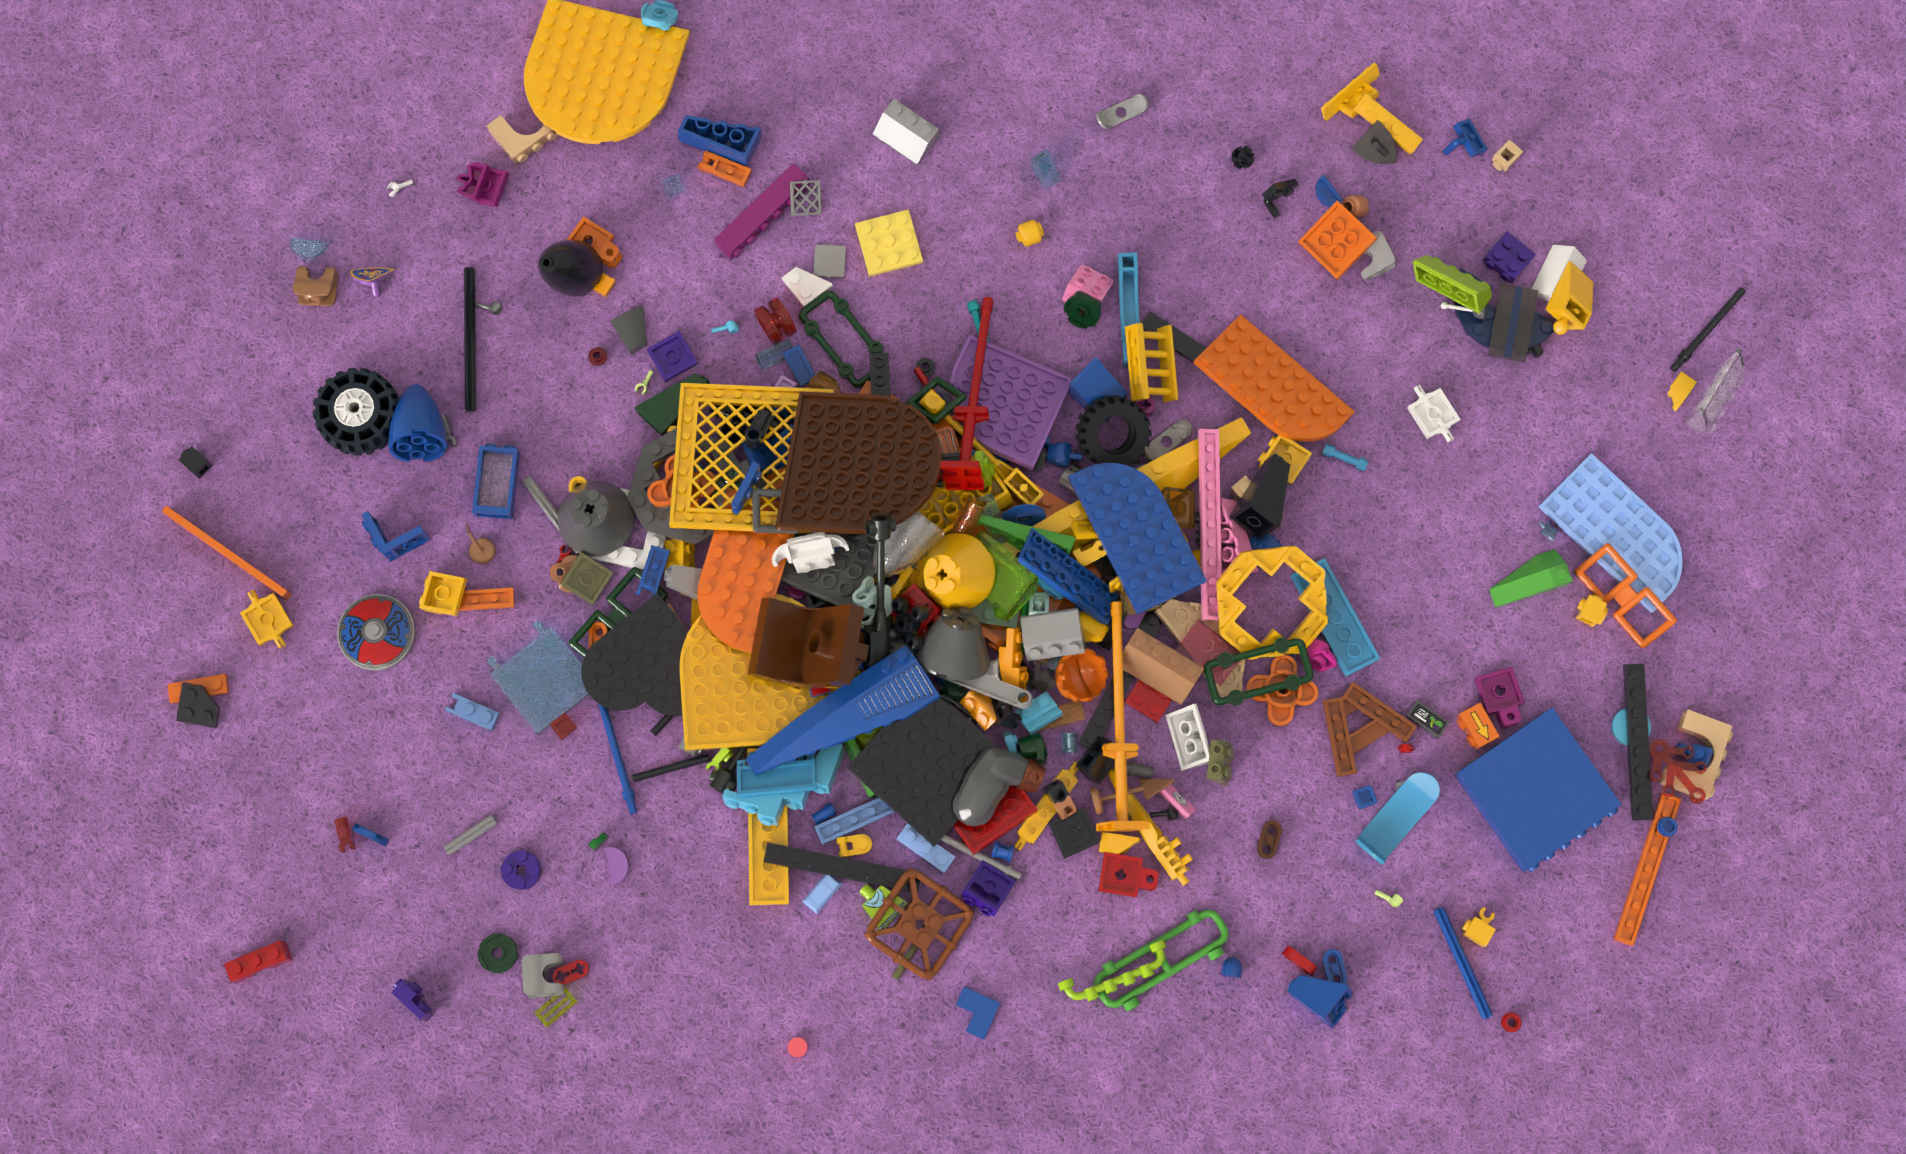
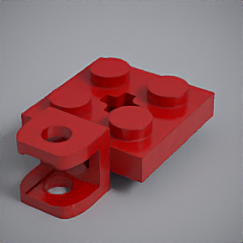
M1104 852L1098 892L1137 898L1138 889L1152 891L1157 888L1159 873L1153 869L1142 868L1143 858ZM1119 870H1123V873L1126 874V878L1118 880V877L1115 876V873H1119ZM1152 877L1154 881L1149 883L1146 878Z

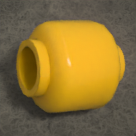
M1029 220L1018 225V232H1015L1018 243L1022 242L1024 246L1029 247L1040 243L1044 232L1040 222L1037 223L1035 220Z

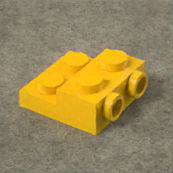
M1280 435L1278 437L1273 436L1268 443L1270 449L1267 453L1263 451L1257 460L1260 462L1258 467L1261 468L1264 461L1276 453L1290 464L1287 483L1292 485L1312 453L1291 439Z
M429 571V575L425 579L424 593L419 600V608L426 612L457 616L467 579Z

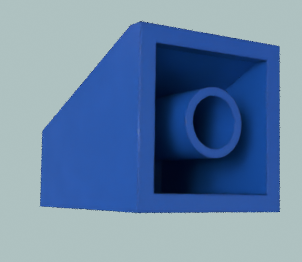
M1096 357L1069 383L1068 394L1083 408L1087 404L1091 406L1093 404L1092 401L1096 398L1100 400L1102 396L1106 395L1127 398L1128 393ZM1112 416L1106 418L1105 421H1109Z

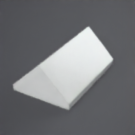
M1552 245L1531 288L1530 294L1549 302L1568 261H1571L1582 271L1587 260L1575 246Z
M1192 704L1165 715L1181 771L1208 764L1210 748L1197 704Z

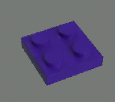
M680 331L646 349L665 383L698 365Z

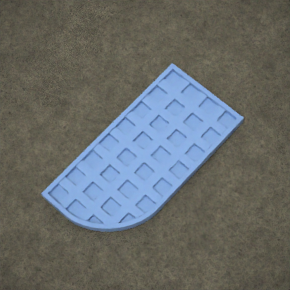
M1592 453L1539 506L1549 518L1590 556L1606 543L1611 544L1637 573V579L1630 584L1637 593L1643 588L1649 587L1663 602L1676 588L1682 572V551L1674 531ZM1608 553L1596 561L1619 583L1628 576ZM1647 597L1640 601L1651 613L1657 609Z

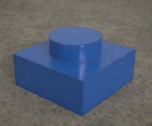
M1371 785L1352 791L1358 810L1378 803Z

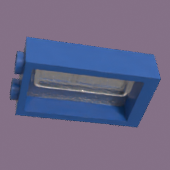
M494 444L479 446L472 513L475 517L513 519L520 452L515 446L505 445L504 448L497 447Z

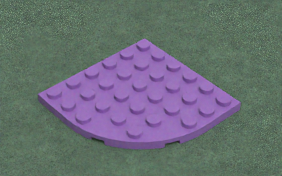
M971 335L968 336L950 379V384L967 396L966 400L959 406H968L978 341V338ZM987 342L978 406H986L988 408L989 420L976 423L974 437L989 452L1033 470L1068 392L1069 383L1073 378ZM949 393V395H950V402H951V401H953L956 397H955L954 395H952L951 393Z

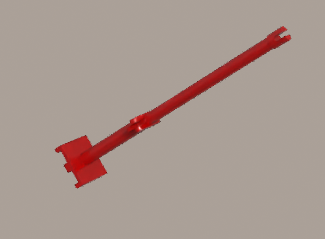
M984 297L982 301V314L968 406H956L954 408L955 415H953V420L964 423L959 461L940 462V469L943 471L942 478L946 482V490H984L985 487L980 462L971 461L976 423L989 420L988 408L986 406H978L989 323L994 302L991 297Z

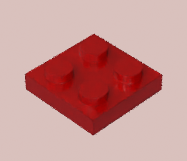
M1138 680L1126 699L1125 704L1158 723L1172 700Z

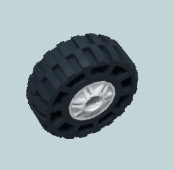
M348 368L347 372L341 370L335 373L336 376L332 379L329 377L325 381L324 387L320 386L318 389V398H314L313 405L316 407L312 411L313 418L316 420L315 426L321 433V436L333 448L339 449L345 454L352 453L354 456H361L363 452L369 455L374 453V450L377 448L381 450L386 447L384 444L389 440L390 422L399 400L396 390L388 380L375 371L370 372L366 368H361L360 371H357L355 368Z

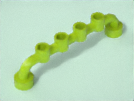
M1164 940L1149 945L1151 952L1157 953L1155 961L1087 988L1084 991H1073L1072 987L1075 984L1072 978L1058 983L1060 991H1065L1067 996L1073 1000H1083L1087 998L1088 1002L1099 998L1098 993L1106 991L1109 994L1118 990L1117 985L1121 983L1128 986L1135 983V978L1142 975L1143 979L1154 975L1153 970L1159 968L1164 962L1165 954L1163 949L1166 948Z

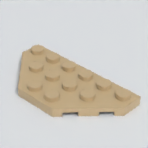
M1170 599L1155 611L1191 660L1203 668L1206 662L1217 659L1223 652H1228L1231 655L1240 653L1239 650L1220 636L1219 621L1202 620L1200 603H1188ZM1245 659L1233 662L1229 668H1221L1220 666L1211 668L1220 697L1228 696L1232 690H1240L1242 692Z

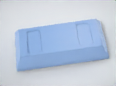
M824 875L802 902L818 914L842 883L833 876Z

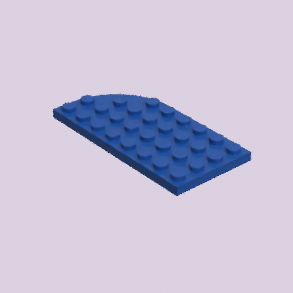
M1118 463L1092 465L1068 476L1137 615L1207 582L1163 494L1148 476L1133 467Z

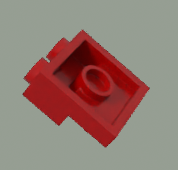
M913 583L900 596L909 600L910 607L908 611L910 613L911 609L915 606L922 605L928 608L929 617L921 621V627L917 631L918 635L921 636L924 635L929 629L928 626L932 622L934 623L944 610L916 583ZM892 611L891 615L896 619L899 614Z

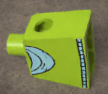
M866 884L859 891L867 899L862 907L871 919H873L883 904L882 900L884 897L887 898L891 892L881 885L875 891ZM898 896L893 901L902 909L908 905L905 900ZM889 907L877 927L879 929L886 928L899 913Z

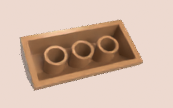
M1139 628L1134 631L1122 651L1123 670L1180 705L1204 669Z

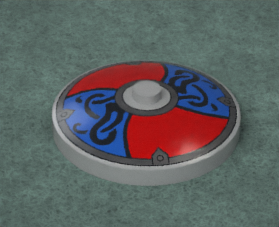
M383 594L367 595L354 601L341 616L337 630L338 643L345 657L354 665L370 671L386 670L403 661L411 651L416 635L415 622L407 607L399 600Z

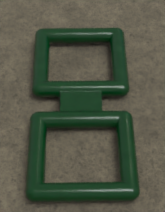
M937 376L911 397L906 404H910L918 409L931 423L938 424L956 406H959L966 400L967 396ZM939 385L956 398L938 414L933 415L918 405L917 402L931 389Z
M632 567L607 596L606 601L614 607V610L608 617L600 610H595L569 640V646L580 655L585 657L588 650L578 642L597 620H600L609 629H612L632 613L616 598L635 576L641 580L643 572L640 569ZM659 586L657 593L665 601L668 597V592Z

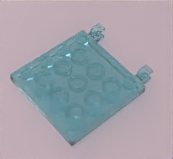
M537 620L532 624L540 633L536 639L501 666L493 656L486 661L494 670L490 674L491 677L539 735L589 694L583 684L582 664L552 627L546 630L542 623Z

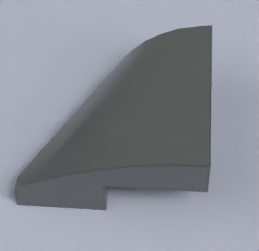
M642 305L610 321L631 355L647 346L644 308Z

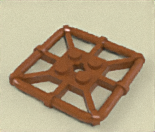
M911 867L907 868V871L901 875L887 898L884 897L882 900L883 904L869 923L864 935L873 946L891 957L893 962L896 964L900 963L917 976L928 981L933 979L951 952L956 950L957 943L971 924L975 913L968 904L948 891L945 885L938 884L921 871ZM915 878L936 891L928 905L918 899ZM907 880H909L912 899L905 910H903L893 901ZM943 896L963 911L941 915L934 910V907ZM889 907L901 914L894 926L875 930ZM965 917L950 941L938 934L945 921ZM923 919L924 926L916 929L917 924L915 921ZM897 932L905 940L896 952L877 939L876 936ZM935 937L945 944L946 947L930 969L927 948ZM910 943L920 948L924 970L903 956Z

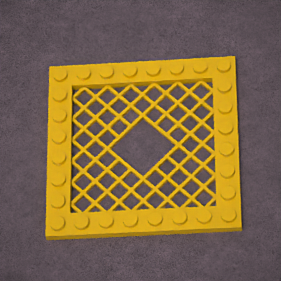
M681 383L669 521L670 528L753 531V511L743 510L748 505L752 507V498L746 500L747 502H745L738 515L733 514L732 509H724L732 503L735 497L733 495L729 498L724 491L730 486L738 491L739 488L734 483L741 477L743 479L745 477L727 457L729 453L745 441V436L738 430L745 424L750 427L751 424L748 421L756 416L758 410H763L765 407L772 413L771 415L781 422L774 429L770 426V432L762 440L778 457L775 462L762 472L761 479L767 484L762 489H776L773 484L779 479L784 481L785 470L779 473L774 467L781 461L787 465V461L784 458L788 456L789 450L781 456L775 449L782 443L788 449L790 448L786 440L792 436L793 429L787 422L795 418L796 411L793 412L790 408H797L800 391L834 393V389ZM707 405L714 410L708 417L701 412ZM726 406L733 411L727 418L720 412ZM747 406L753 413L745 419L739 412ZM771 407H776L778 409L774 411ZM784 408L791 414L785 420L778 415ZM698 414L704 419V420H703L702 422H700L699 424H698ZM716 414L723 419L717 426L710 421ZM735 415L742 420L736 427L729 421ZM708 423L713 429L705 435L699 428ZM727 423L732 430L724 435L719 429ZM785 426L789 433L782 438L777 431ZM698 432L702 438L696 442ZM717 432L722 438L714 444L708 437ZM736 433L741 439L733 445L728 438ZM774 434L780 441L771 446L766 440ZM706 440L712 447L703 452L698 446ZM724 441L731 447L725 453L718 448ZM715 449L721 456L713 462L707 455ZM695 450H697L701 454V456H699L696 460ZM703 458L710 463L704 470L697 465ZM724 458L729 466L722 471L716 464ZM695 467L700 473L693 478ZM712 467L719 472L713 479L706 474ZM733 468L739 475L730 480L725 473ZM770 470L777 475L771 482L764 477ZM704 476L709 482L701 488L695 481ZM721 477L728 482L722 489L715 484ZM694 485L699 491H697L692 496V488ZM713 485L718 492L710 498L705 490ZM702 493L707 501L699 506L694 499ZM721 494L727 501L719 507L713 500ZM761 497L766 502L760 507L761 525H776L778 509L772 502L778 497H772L770 500L766 497ZM691 502L696 508H691ZM711 503L716 509L705 507ZM769 505L774 511L762 510H764ZM799 531V532H798V533H804V534H814L813 532H807V531Z

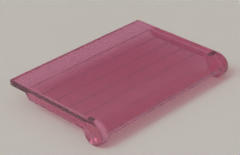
M1200 619L1196 621L1175 649V651L1203 668L1206 662L1217 659L1223 652H1228L1231 655L1240 653L1239 650ZM1239 661L1233 662L1229 668H1221L1220 666L1211 668L1215 682L1221 686Z

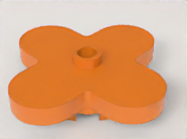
M675 455L670 456L665 463V479L653 482L648 488V499L656 507L671 505ZM711 471L706 472L711 479L715 477ZM694 472L693 478L697 476L700 472ZM701 476L695 482L702 488L709 481L704 476ZM694 485L692 488V496L697 491H699ZM713 485L705 490L708 496H711L716 491ZM702 493L694 499L699 506V499L704 498ZM691 502V508H696Z
M1288 655L1277 656L1271 663L1270 675H1255L1251 677L1246 684V691L1285 681L1289 675L1297 676L1295 660ZM1310 681L1302 684L1295 691L1284 689V694L1275 691L1250 699L1257 702H1266L1268 720L1275 726H1285L1294 716L1295 705L1309 706L1317 699L1318 688L1314 682Z

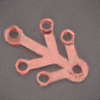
M1656 739L1651 742L1649 752L1654 757V763L1650 779L1654 782L1662 779L1660 768L1663 759L1668 766L1666 783L1662 791L1665 797H1672L1674 795L1675 788L1673 785L1676 775L1690 792L1689 800L1693 804H1701L1706 797L1705 791L1699 787L1696 788L1682 770L1704 774L1707 770V765L1701 761L1697 763L1674 761L1670 756L1681 755L1686 759H1690L1694 755V749L1690 746L1684 748L1671 747L1662 739ZM1656 746H1662L1663 751H1657ZM1687 749L1692 752L1689 756L1684 753ZM1698 765H1703V766H1704V770H1703V771H1699V770L1697 769V766H1698ZM1654 772L1659 773L1660 777L1656 779L1652 776V774ZM1671 788L1673 792L1671 794H1667L1665 792V789ZM1694 793H1701V797L1695 798Z

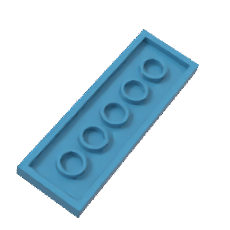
M1323 558L1316 562L1325 570L1324 583L1328 624L1321 631V634L1330 646L1329 648L1335 655L1336 661L1345 677L1381 658L1326 559ZM1297 572L1290 576L1301 595L1310 583Z

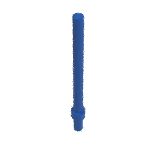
M598 704L623 788V799L627 802L630 814H635L638 812L634 801L635 794L628 781L608 709Z

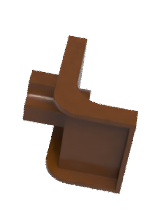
M770 597L762 598L747 675L804 689L851 685L852 676L857 675L860 664L867 660L869 645L864 644L863 641L864 633L860 632L864 607L855 604H845L825 608H808Z

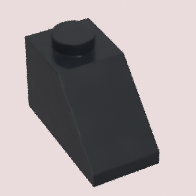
M1100 736L1096 738L1075 765L1087 780L1100 784L1111 770L1112 758L1103 755L1102 746L1113 742Z

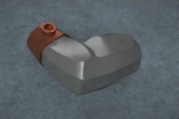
M985 748L966 773L960 790L955 795L953 800L954 814L959 821L967 826L976 827L986 824L992 818L998 803L1007 793L1009 786L1014 785L1016 789L1036 793L1042 784L1045 767L1028 757L1024 758L1014 752L1000 748Z

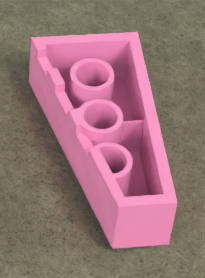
M1220 498L1222 574L1241 551L1252 550L1246 530L1229 517L1237 505V501ZM1257 566L1251 573L1258 572Z

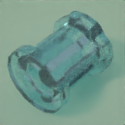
M1061 733L1060 737L1063 743L1061 754L1078 753L1079 751L1076 749L1077 733Z

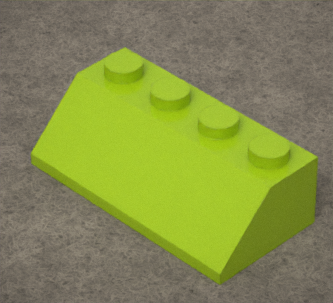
M1425 255L1412 262L1417 282L1479 314L1492 297L1489 284L1484 281L1479 282L1472 275L1458 271L1453 265L1448 266L1437 257Z

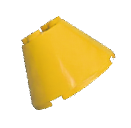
M963 533L945 535L936 540L925 554L922 563V579L925 589L937 604L946 609H959L960 607L975 608L989 596L994 586L996 570L993 557L983 543L971 535Z

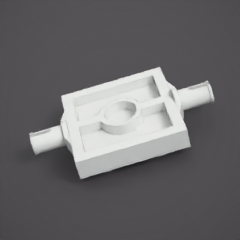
M1421 385L1414 387L1413 389L1419 399L1409 405L1407 409L1426 439L1442 433L1447 443L1452 441L1454 437L1450 433L1449 428L1459 422L1460 418L1441 388L1431 393H1425Z

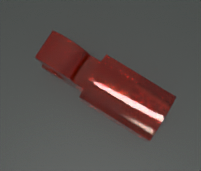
M347 817L335 819L334 823L338 839L341 840L339 850L345 853L344 847L346 844H350L351 850H355V843L350 839L352 835Z

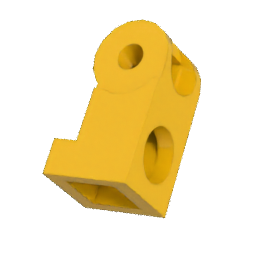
M1094 539L1092 543L1082 548L1079 544L1072 548L1074 556L1082 566H1086L1107 555L1099 539Z

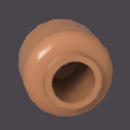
M1349 195L1342 201V205L1356 219L1365 217L1369 211V202L1362 195Z

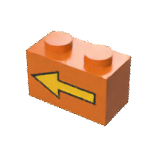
M1481 703L1457 715L1458 726L1461 730H1465L1468 735L1466 737L1467 742L1476 750L1500 737Z

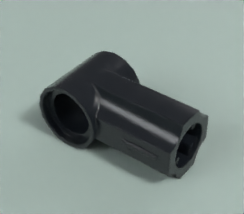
M764 409L758 410L750 427L745 431V444L749 449L756 450L762 446V440L774 420V416ZM751 436H756V437H758L757 439H754V440H753V439H750Z

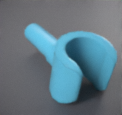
M730 320L726 325L712 328L711 330L712 333L728 329L729 333L733 334L739 331V327L734 321Z

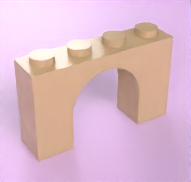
M502 115L486 125L489 133L515 165L526 161L531 153L540 151L546 142L553 141L558 136L556 131L545 125L534 134H519L511 128Z
M1688 709L1682 712L1677 730L1699 738L1706 747L1712 748L1714 752L1708 768H1704L1699 772L1689 771L1673 764L1666 765L1659 784L1703 801L1712 797L1715 792V786H1713L1715 779H1718L1721 773L1720 763L1724 761L1727 750H1725L1726 745L1733 736V732H1731L1732 725Z

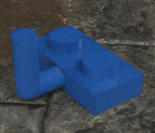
M1467 119L1457 122L1453 126L1459 138L1454 139L1444 148L1443 153L1449 155L1457 146L1462 144L1465 146L1470 157L1484 154L1488 149L1471 120Z

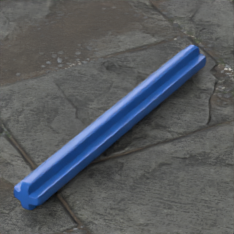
M1445 908L1435 909L1436 919L1482 1019H1487L1493 1015Z

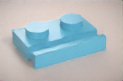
M1047 691L1033 699V703L1028 709L1018 708L1014 711V713L1021 715L1022 720L1019 721L1028 730L1030 735L1063 715Z

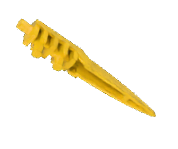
M1111 767L1108 776L1116 791L1115 771ZM1129 794V817L1132 821H1149V829H1142L1139 833L1172 881L1178 878L1181 884L1185 886L1189 883V880L1184 874L1190 870L1189 867H1186V864L1193 860L1192 856L1188 853L1180 858V854L1174 849L1181 844L1180 839L1176 837L1169 842L1167 836H1162L1161 830L1156 826L1135 795Z

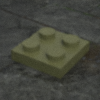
M580 552L560 585L593 605L613 572Z

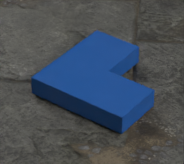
M963 987L956 1005L974 1013L966 1032L984 1040L1000 1003Z

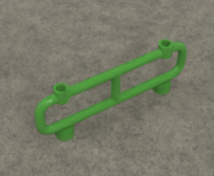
M1194 910L1186 915L1188 920L1116 963H1113L1111 960L1102 966L1104 970L1099 972L1094 979V986L1102 983L1106 977L1150 952L1149 945L1161 940L1166 942L1207 917L1212 918L1221 931V936L1217 940L1172 967L1165 958L1161 965L1164 970L1163 972L1120 998L1112 1000L1105 991L1098 993L1101 1001L1110 1008H1117L1123 1005L1126 1012L1140 1005L1137 996L1205 955H1208L1210 960L1213 961L1225 954L1221 946L1226 943L1229 931L1221 916L1213 910H1204L1199 913L1197 910Z

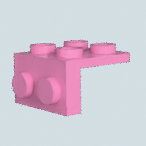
M1080 265L1068 283L1062 300L1066 302L1075 292L1080 291L1102 303L1114 280L1091 267Z

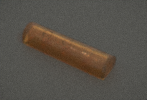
M968 496L949 534L963 533L972 535L986 507V501Z

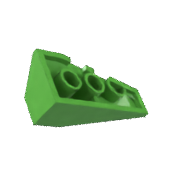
M1554 549L1536 555L1489 589L1496 608L1568 586L1573 580L1566 562Z

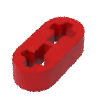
M1288 945L1281 953L1310 976L1318 969L1315 964Z
M576 960L557 968L553 972L552 978L554 983L564 986L587 976L590 967L586 961ZM579 963L581 966L585 965L583 974H580V972L573 973L572 970L577 969V964ZM560 971L564 974L570 973V975L564 978V982L557 980Z

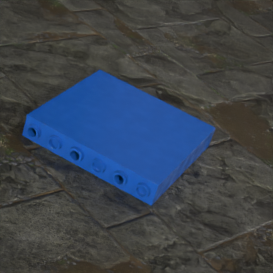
M1553 708L1546 710L1454 774L1522 872L1527 870L1532 872L1540 866L1538 864L1543 859L1548 861L1554 857V852L1557 849L1563 850L1570 846V840L1575 837L1579 839L1587 833L1586 829L1590 826L1592 828L1597 827L1603 822L1601 820L1606 815L1611 817L1618 812L1617 808L1622 805Z

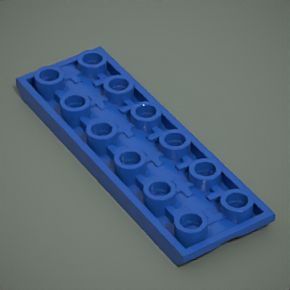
M1031 528L1019 554V563L1099 623L1109 624L1111 619L1110 602H1117L1120 593L1117 591L1111 593L1108 584L1035 529Z

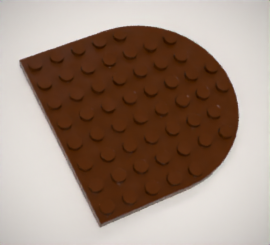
M800 391L775 525L776 529L866 534L865 522L870 521L873 515H888L891 517V520L895 521L896 525L912 517L933 494L942 470L940 469L942 450L931 422L914 406L900 402L894 397L875 394Z

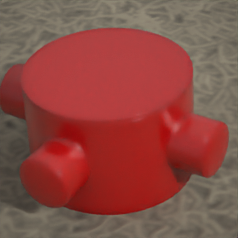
M1401 744L1398 746L1400 753H1412L1415 750L1412 744Z

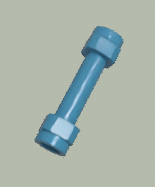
M1326 444L1322 452L1328 458L1333 456L1355 465V469L1365 471L1369 462L1365 458L1360 457L1358 459L1338 451L1333 445Z

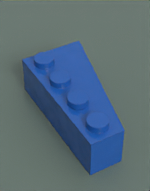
M685 115L678 129L680 142L703 151H709L746 167L762 138L761 127L755 126L752 128L746 127L744 124H727L726 121L714 122L707 118Z

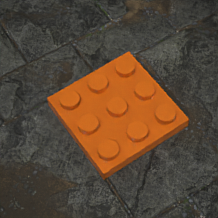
M1336 201L1298 242L1339 280L1378 238L1339 201Z

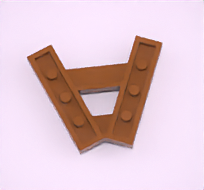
M1354 682L1350 684L1342 697L1322 701L1337 777L1357 774L1353 754L1390 732L1406 743L1417 728L1411 721ZM1358 710L1373 720L1349 735L1346 716Z

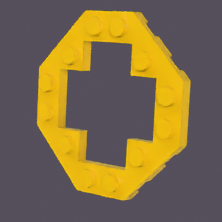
M1291 545L1241 551L1216 581L1220 636L1240 652L1274 644L1276 639L1283 637L1272 629L1260 643L1234 622L1246 606L1235 598L1233 594L1257 565L1272 577L1283 562H1285L1310 583L1298 599L1310 608L1311 611L1287 640L1300 638L1305 642L1306 648H1308L1328 624L1324 583L1325 570L1297 546ZM1298 646L1290 647L1284 654H1300ZM1274 651L1271 653L1251 657L1248 659L1252 660L1258 659L1260 657L1284 656V654H1280Z

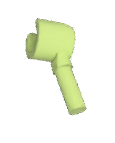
M650 370L645 380L636 385V392L643 386L644 391L642 395L647 394V385L654 373Z
M1379 890L1375 892L1376 895L1386 899L1393 907H1399L1403 902V899L1396 893L1391 898Z

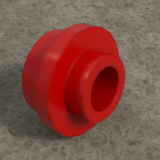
M1506 1013L1501 1019V1026L1507 1032H1516L1521 1027V1019L1516 1013ZM1508 1019H1513V1026L1508 1025Z

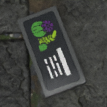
M1418 700L1406 715L1408 719L1437 739L1440 738L1450 723Z

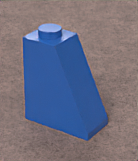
M1302 975L1293 979L1287 990L1294 999L1332 1029L1345 1014L1347 1009L1345 1006L1346 998L1349 1000L1353 993L1346 984Z

